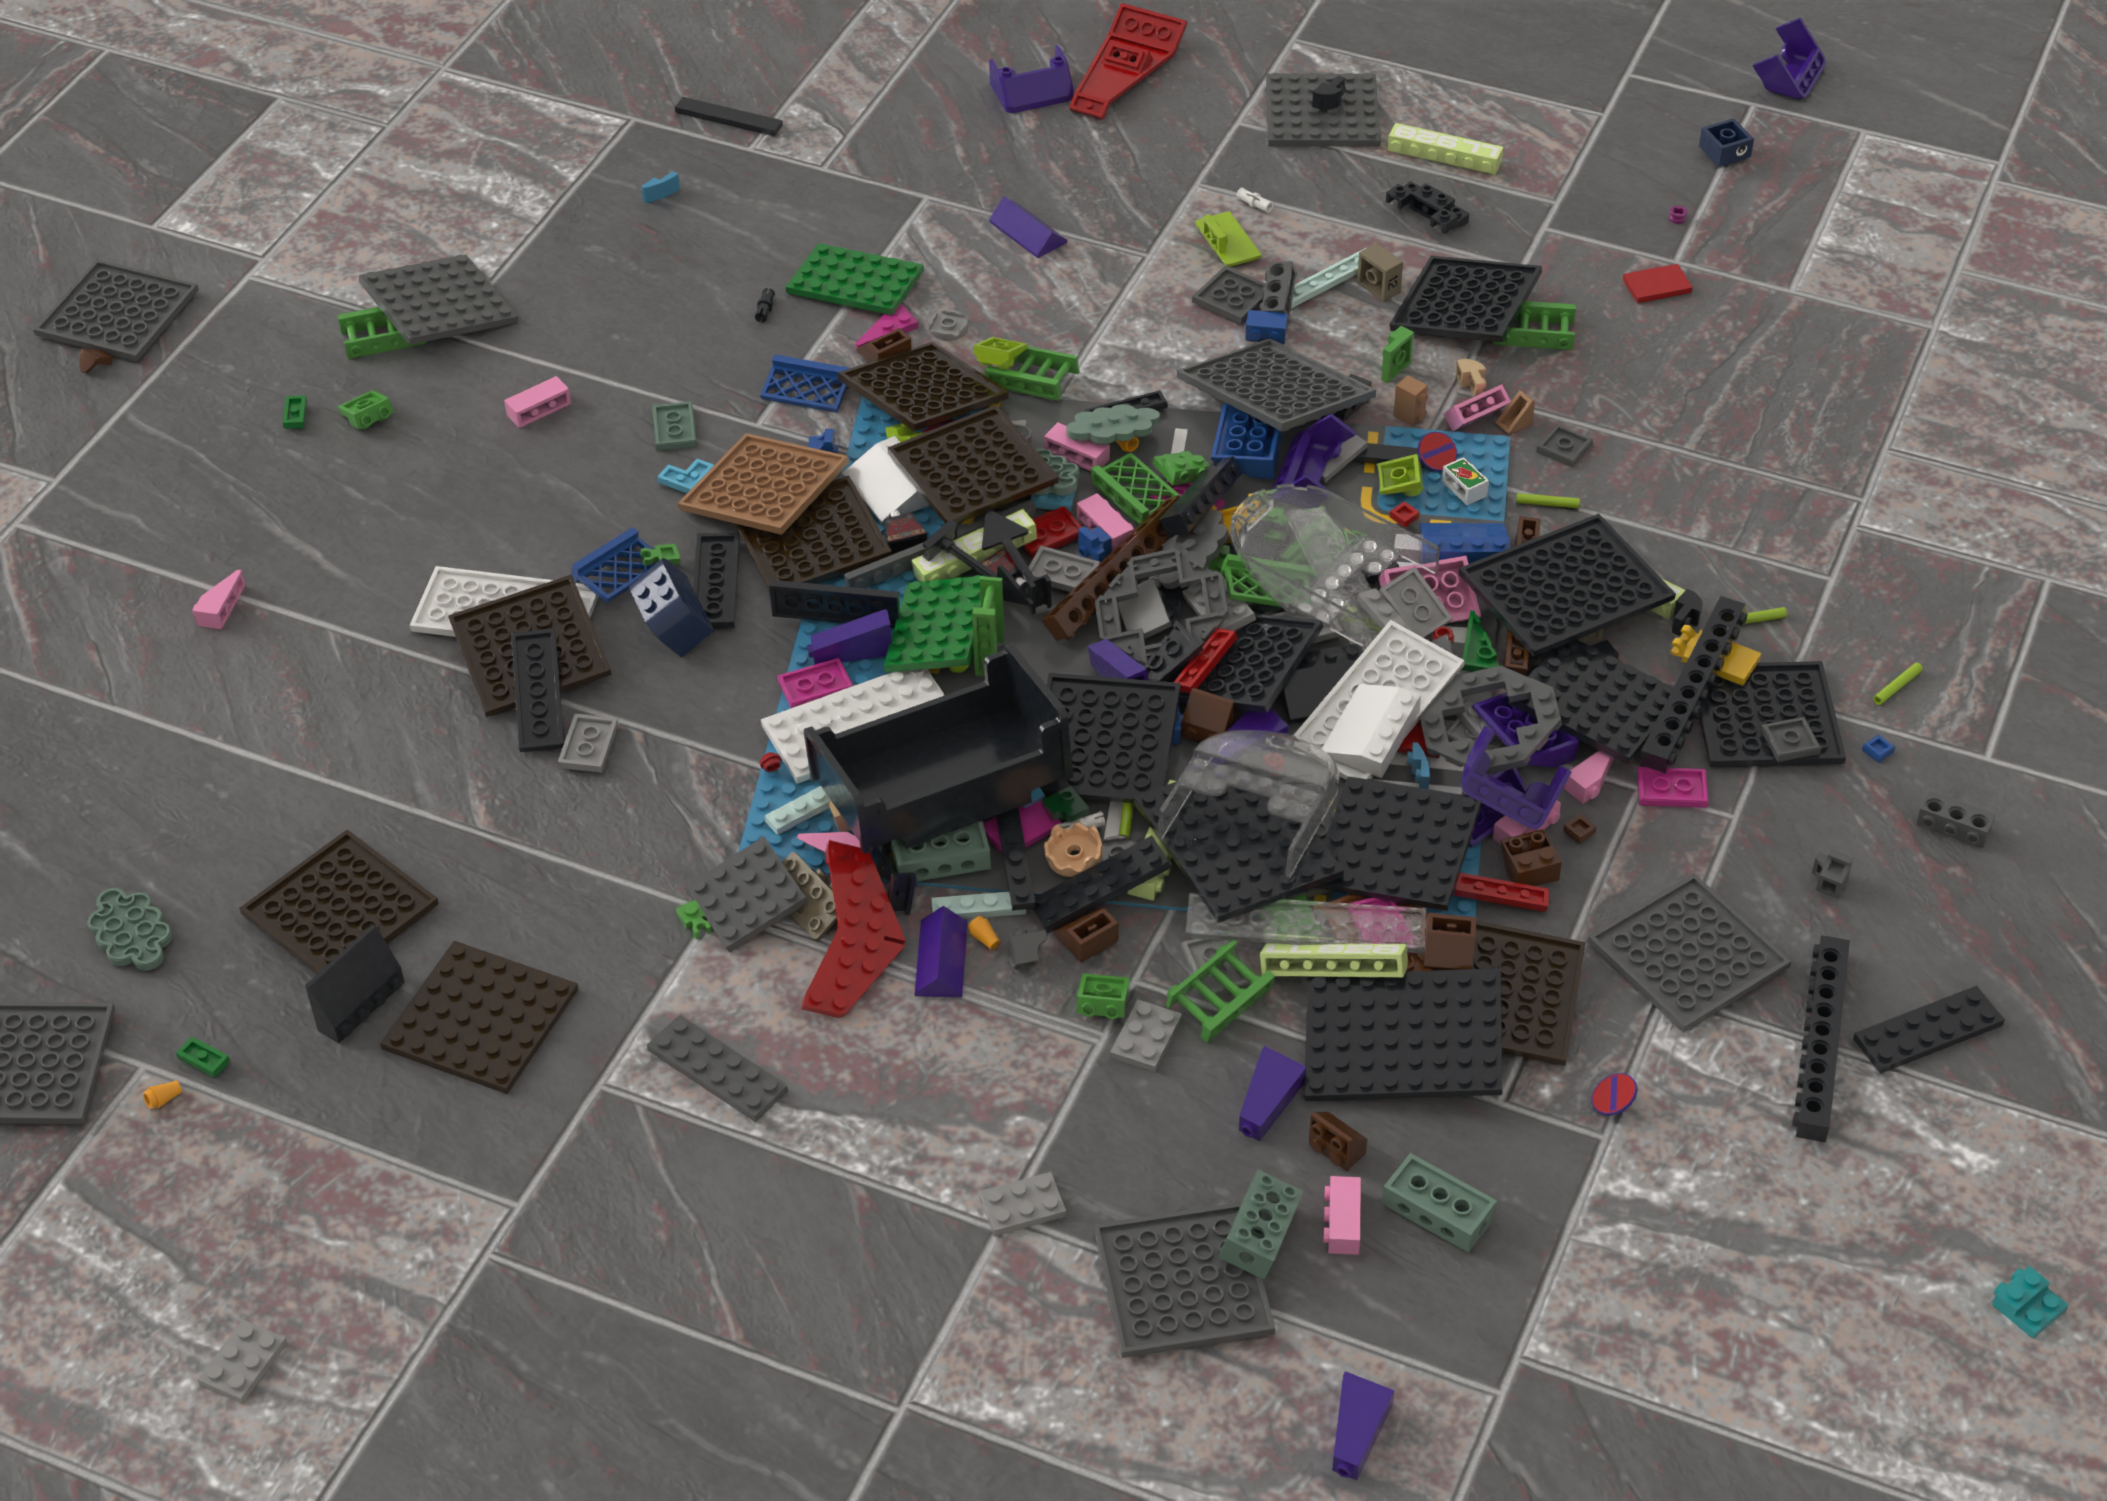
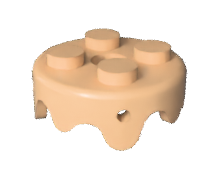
M1078 822L1068 829L1062 828L1061 825H1055L1052 828L1049 840L1044 844L1048 865L1054 872L1066 877H1074L1097 865L1103 857V845L1097 828L1095 826L1087 828ZM1074 850L1080 851L1077 855H1070Z

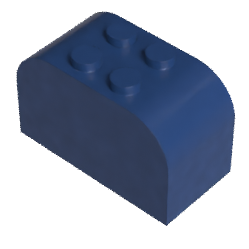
M662 558L629 585L635 602L650 630L662 643L680 657L684 656L714 632L688 577L667 559Z

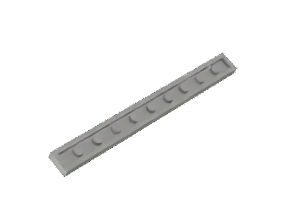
M1376 588L1358 594L1357 602L1381 629L1392 620L1414 632ZM1470 695L1463 696L1465 712L1455 715L1477 739L1484 726L1490 727L1472 708V705L1476 702ZM1494 733L1490 742L1500 738Z

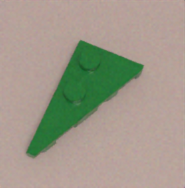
M1470 610L1462 657L1464 666L1461 670L1474 672L1498 667L1500 665L1497 660V653L1492 648V643L1487 633L1483 632L1478 615Z

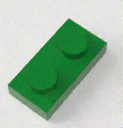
M306 395L286 396L283 415L284 429L305 428Z
M192 1036L176 1052L179 1060L213 1078L231 1062L229 1055Z

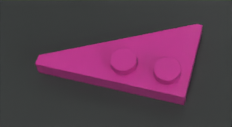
M900 304L893 315L884 314L855 343L856 350L858 347L898 328H901L905 333L918 328V321Z

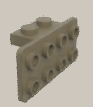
M791 852L782 863L807 898L808 903L793 911L790 915L813 939L820 940L837 921L832 884L829 883L827 880L829 876L822 869L818 868L815 870L797 853Z

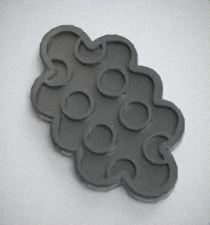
M1217 510L1208 511L1190 532L1176 535L1167 540L1163 545V550L1175 548L1182 552V555L1193 558L1208 568L1209 562L1219 555V547L1229 538L1227 527L1223 525L1224 518L1222 514ZM1178 571L1158 576L1163 588L1173 589L1180 586Z

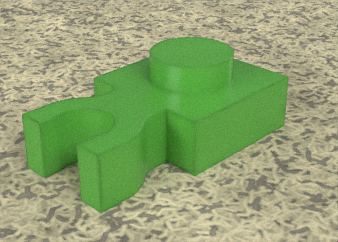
M676 544L655 545L654 550L642 548L640 556L644 557V566L657 563L662 558L667 559L673 565L680 564L681 558Z
M696 900L676 908V914L686 930L692 927L693 935L696 939L700 938V929H705L708 934L712 933L711 925Z

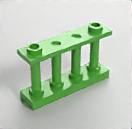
M1526 301L1516 318V321H1521L1520 328H1510L1503 342H1493V344L1573 350L1575 332H1568L1569 324L1574 325L1576 304ZM1529 321L1541 322L1540 330L1528 329ZM1549 323L1561 324L1560 331L1548 330Z
M379 307L337 315L341 334H348L349 340L344 341L348 359L426 344V342L409 345ZM388 327L389 333L377 335L375 328ZM368 330V337L357 339L356 332Z
M1030 346L1015 357L1014 362L1023 363L1017 371L999 369L993 366H987L985 369V376L1006 390L1057 401L1062 397L1060 381L1066 373H1080L1077 356ZM1031 365L1040 367L1035 375L1026 373ZM1049 369L1059 370L1053 379L1044 377Z
M980 576L981 608L973 607L972 612L975 676L985 677L983 664L985 658L997 652V643L1004 644L1003 583L1002 578Z
M1235 940L1231 941L1228 945L1223 944L1216 951V955L1180 985L1175 984L1167 992L1168 998L1165 1006L1169 1009L1179 1002L1202 1023L1203 1029L1200 1037L1206 1043L1272 988L1275 975L1269 970L1262 976L1260 974L1256 975L1234 955L1237 945ZM1227 961L1251 982L1250 986L1247 989L1239 988L1218 967ZM1209 975H1212L1235 996L1234 1000L1230 1003L1224 1002L1202 981ZM1195 988L1218 1009V1013L1215 1016H1208L1186 994Z

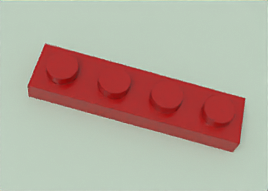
M1220 628L1214 631L1202 646L1203 651L1189 662L1173 682L1181 683V692L1191 693L1192 688L1197 689L1238 638L1236 631Z
M1460 873L1454 890V896L1546 912L1549 889Z

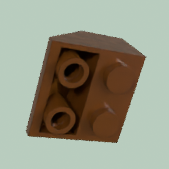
M898 328L858 347L857 352L868 362H872L911 349V338L901 328Z
M1544 829L1500 840L1507 875L1511 882L1539 886L1559 881L1562 861Z
M1105 908L1093 909L1053 930V935L1080 962H1083L1119 941V922Z
M1428 913L1425 927L1423 968L1435 970L1472 969L1476 937V917Z
M1313 1112L1311 1114L1309 1145L1315 1152L1323 1154L1334 1165L1340 1166L1346 1171L1366 1154V1137L1330 1112Z

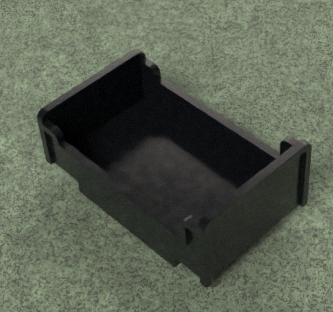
M1011 642L1002 645L1001 651L985 658L983 663L984 682L837 734L829 727L815 730L811 726L803 729L810 778L812 781H818L860 841V848L863 854L871 852V848L896 839H900L905 848L917 845L1032 802V790L1063 778L1066 780L1074 778L1067 712L1061 702Z

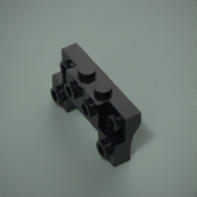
M1410 181L1404 186L1397 184L1386 192L1387 203L1395 199L1398 201L1397 208L1399 209L1410 203L1411 210L1430 219L1431 227L1441 224L1443 234L1457 226L1463 227L1469 222V213L1455 206L1454 198L1427 183L1420 187Z

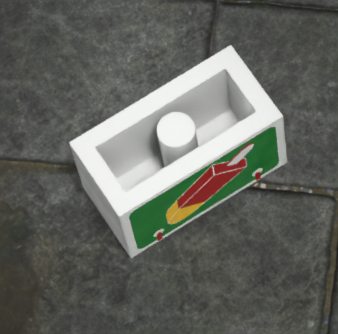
M1464 457L1443 466L1442 482L1466 505L1487 497L1488 479Z

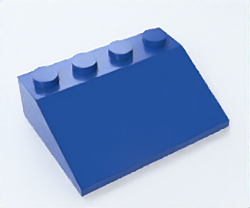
M1223 403L1211 460L1216 461L1234 456L1243 474L1252 478L1274 479L1284 431H1279L1277 428L1251 417L1232 405Z
M1504 523L1419 524L1422 563L1467 556L1468 564H1471L1510 548L1509 536Z

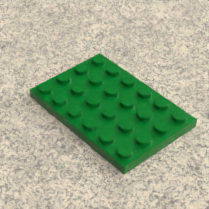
M818 243L785 288L788 294L893 315L924 272V265Z
M980 575L907 583L900 607V616L896 621L891 638L892 643L889 645L883 665L886 673L970 665L974 650L972 612L973 607L981 608Z

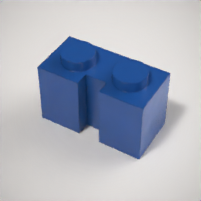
M1249 310L1246 321L1245 340L1260 342L1262 338H1270L1285 344L1288 313Z

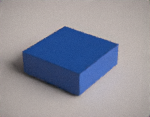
M1878 734L1863 745L1862 751L1879 763L1894 753L1895 746Z

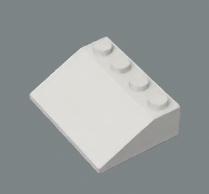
M896 436L875 444L842 473V477L850 476L865 505L881 524H884L885 518H889V514L894 510L900 511L902 515L929 505L888 454V447L900 443Z
M1359 684L1322 747L1320 754L1382 778L1420 712L1421 695L1401 687Z

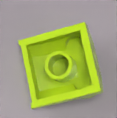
M991 337L975 344L973 353L977 356L976 360L981 365H997L999 369H1010V366L1014 365L1015 357L1026 350L1028 344Z
M1417 454L1377 464L1381 495L1404 492L1406 496H1417L1423 491V476Z

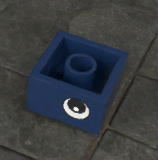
M1732 118L1703 127L1701 129L1699 147L1720 167L1751 157L1754 138Z

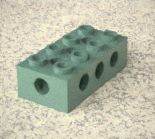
M982 821L905 848L900 839L891 841L897 873L914 872L917 878L916 881L991 869L990 848Z
M1410 1153L1384 1185L1382 1205L1469 1253L1495 1219L1497 1200Z
M1257 1169L1218 1258L1264 1280L1276 1258L1303 1191ZM1262 1212H1266V1213H1268L1270 1216H1266V1215H1264ZM1254 1229H1257V1230L1261 1231L1262 1233H1258V1232L1254 1231Z

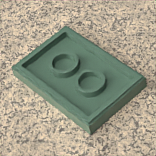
M692 401L652 405L656 451L697 447Z

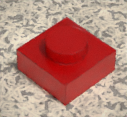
M1404 501L1390 510L1389 517L1405 528L1419 518L1420 512Z

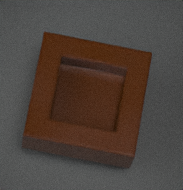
M1579 814L1564 824L1563 831L1580 844L1596 833V826Z

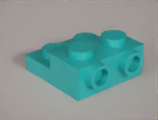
M2031 1266L2025 1270L2018 1268L2011 1276L2012 1281L2010 1283L2002 1282L1994 1291L1996 1296L1992 1306L2033 1339L2067 1311L2069 1304L2048 1288L2050 1282Z

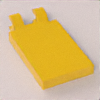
M1689 625L1682 627L1681 632L1683 634L1680 638L1673 640L1672 645L1674 647L1670 651L1672 655L1682 657V662L1685 664L1702 633V630L1696 633ZM1732 642L1731 652L1729 656L1724 657L1725 662L1721 672L1717 671L1716 674L1719 677L1743 686L1760 661L1762 653Z

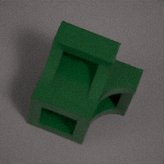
M1071 786L1042 799V807L1053 820L1059 819L1062 823H1071L1089 814V807Z

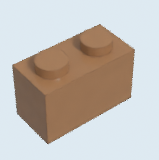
M1409 375L1400 381L1395 389L1393 416L1411 426L1422 421L1427 413L1428 385Z

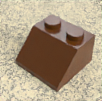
M1192 688L1182 719V737L1212 746L1234 724V701Z

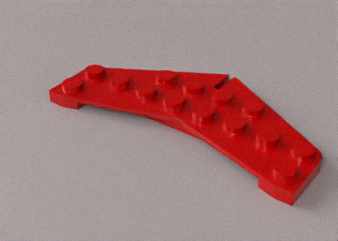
M829 840L826 845L825 857L826 863L829 865L838 926L837 932L803 997L801 1009L841 1018L850 1011L902 951L906 940L870 852L863 854L860 847Z

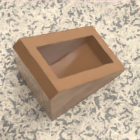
M1519 390L1495 423L1510 435L1533 423L1535 401Z

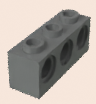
M1292 261L1269 262V268L1265 272L1266 285L1262 289L1263 303H1260V311L1288 313V322L1297 276Z
M1929 791L1920 808L1916 824L1983 848L1992 830L1996 814Z

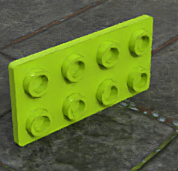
M1230 211L1213 216L1210 214L1205 215L1202 219L1195 221V225L1225 266L1232 267L1261 258L1260 251Z

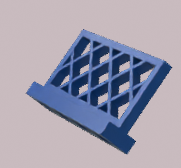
M774 354L772 368L760 394L761 399L838 412L847 390V386L838 380V372L850 368ZM775 374L785 375V377L779 380L774 378ZM799 377L805 380L795 384L792 379ZM789 381L792 386L783 390L780 385ZM821 381L823 384L814 387L811 382ZM808 384L811 389L801 393L799 388ZM834 384L842 385L841 388L834 391L831 388V385ZM778 388L779 392L775 394L768 393L770 389ZM825 388L830 391V393L824 396H820L818 393ZM794 390H796V392L798 393V395L793 398L787 397L786 395ZM812 394H815L817 397V399L813 401H808L805 399L806 397ZM832 397L836 400L834 405L824 402Z
M632 527L572 564L571 574L575 583L581 582L608 603L629 590V585L655 565L644 566L643 563L632 562V557L644 558L640 556V552H634L632 549L637 545L641 549H654L638 537L639 531ZM629 557V562L617 561V558ZM612 566L614 571H604L602 568ZM617 567L629 568V573L617 572ZM632 568L644 569V572L632 573ZM599 576V581L589 580L587 577ZM601 576L614 577V582L601 581ZM617 578H627L629 581L627 583H618ZM601 587L614 588V591L607 594Z

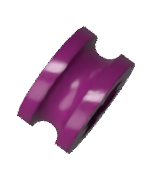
M1683 206L1671 207L1669 220L1675 224L1684 223L1686 221L1687 209Z

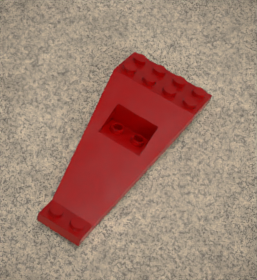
M1121 3L1107 37L1075 91L1069 105L1070 111L1104 120L1108 108L1113 101L1175 56L1187 27V21Z

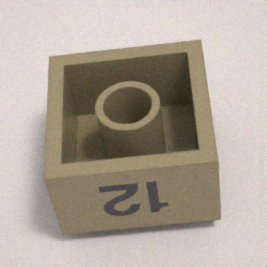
M1378 243L1360 251L1357 283L1383 302L1401 293L1403 261Z

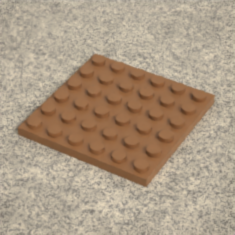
M745 433L677 503L678 508L681 511L782 535L846 467L849 459L846 455Z

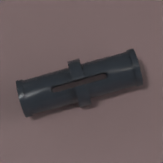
M765 288L761 299L758 300V309L755 314V319L760 322L761 317H763L762 323L766 322L768 313L772 310L775 292L771 288L768 294V288Z

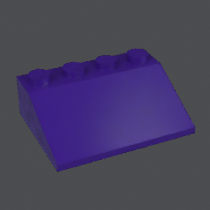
M1506 692L1472 705V708L1508 747L1519 744L1516 728L1538 724L1537 718L1509 705ZM1559 729L1557 731L1554 730L1548 736L1549 740L1544 746L1530 756V761L1527 765L1558 767L1572 762L1576 756L1579 740Z

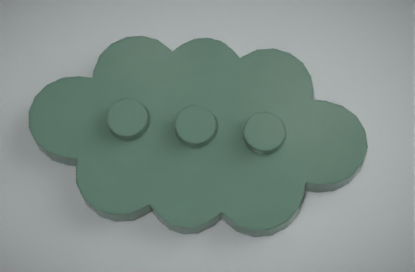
M1124 404L1116 405L1112 408H1097L1093 412L1077 413L1074 417V422L1067 425L1066 435L1073 440L1083 441L1090 439L1097 444H1109L1115 440L1128 441L1134 436L1143 437L1152 433V426L1159 423L1160 413L1155 409H1136L1133 406Z
M1048 449L1036 450L1059 476V483L1035 492L1033 495H1045L1050 492L1057 495H1068L1078 489L1079 467L1076 464L1067 463V459L1064 456L1054 455Z
M110 888L101 892L96 900L98 910L91 913L87 923L90 932L96 935L95 939L98 947L106 951L109 961L116 966H125L133 963L136 968L143 971L152 970L160 966L164 959L162 948L171 942L173 936L170 926L164 923L162 911L159 908L153 907L150 896L142 892L127 895L119 888Z

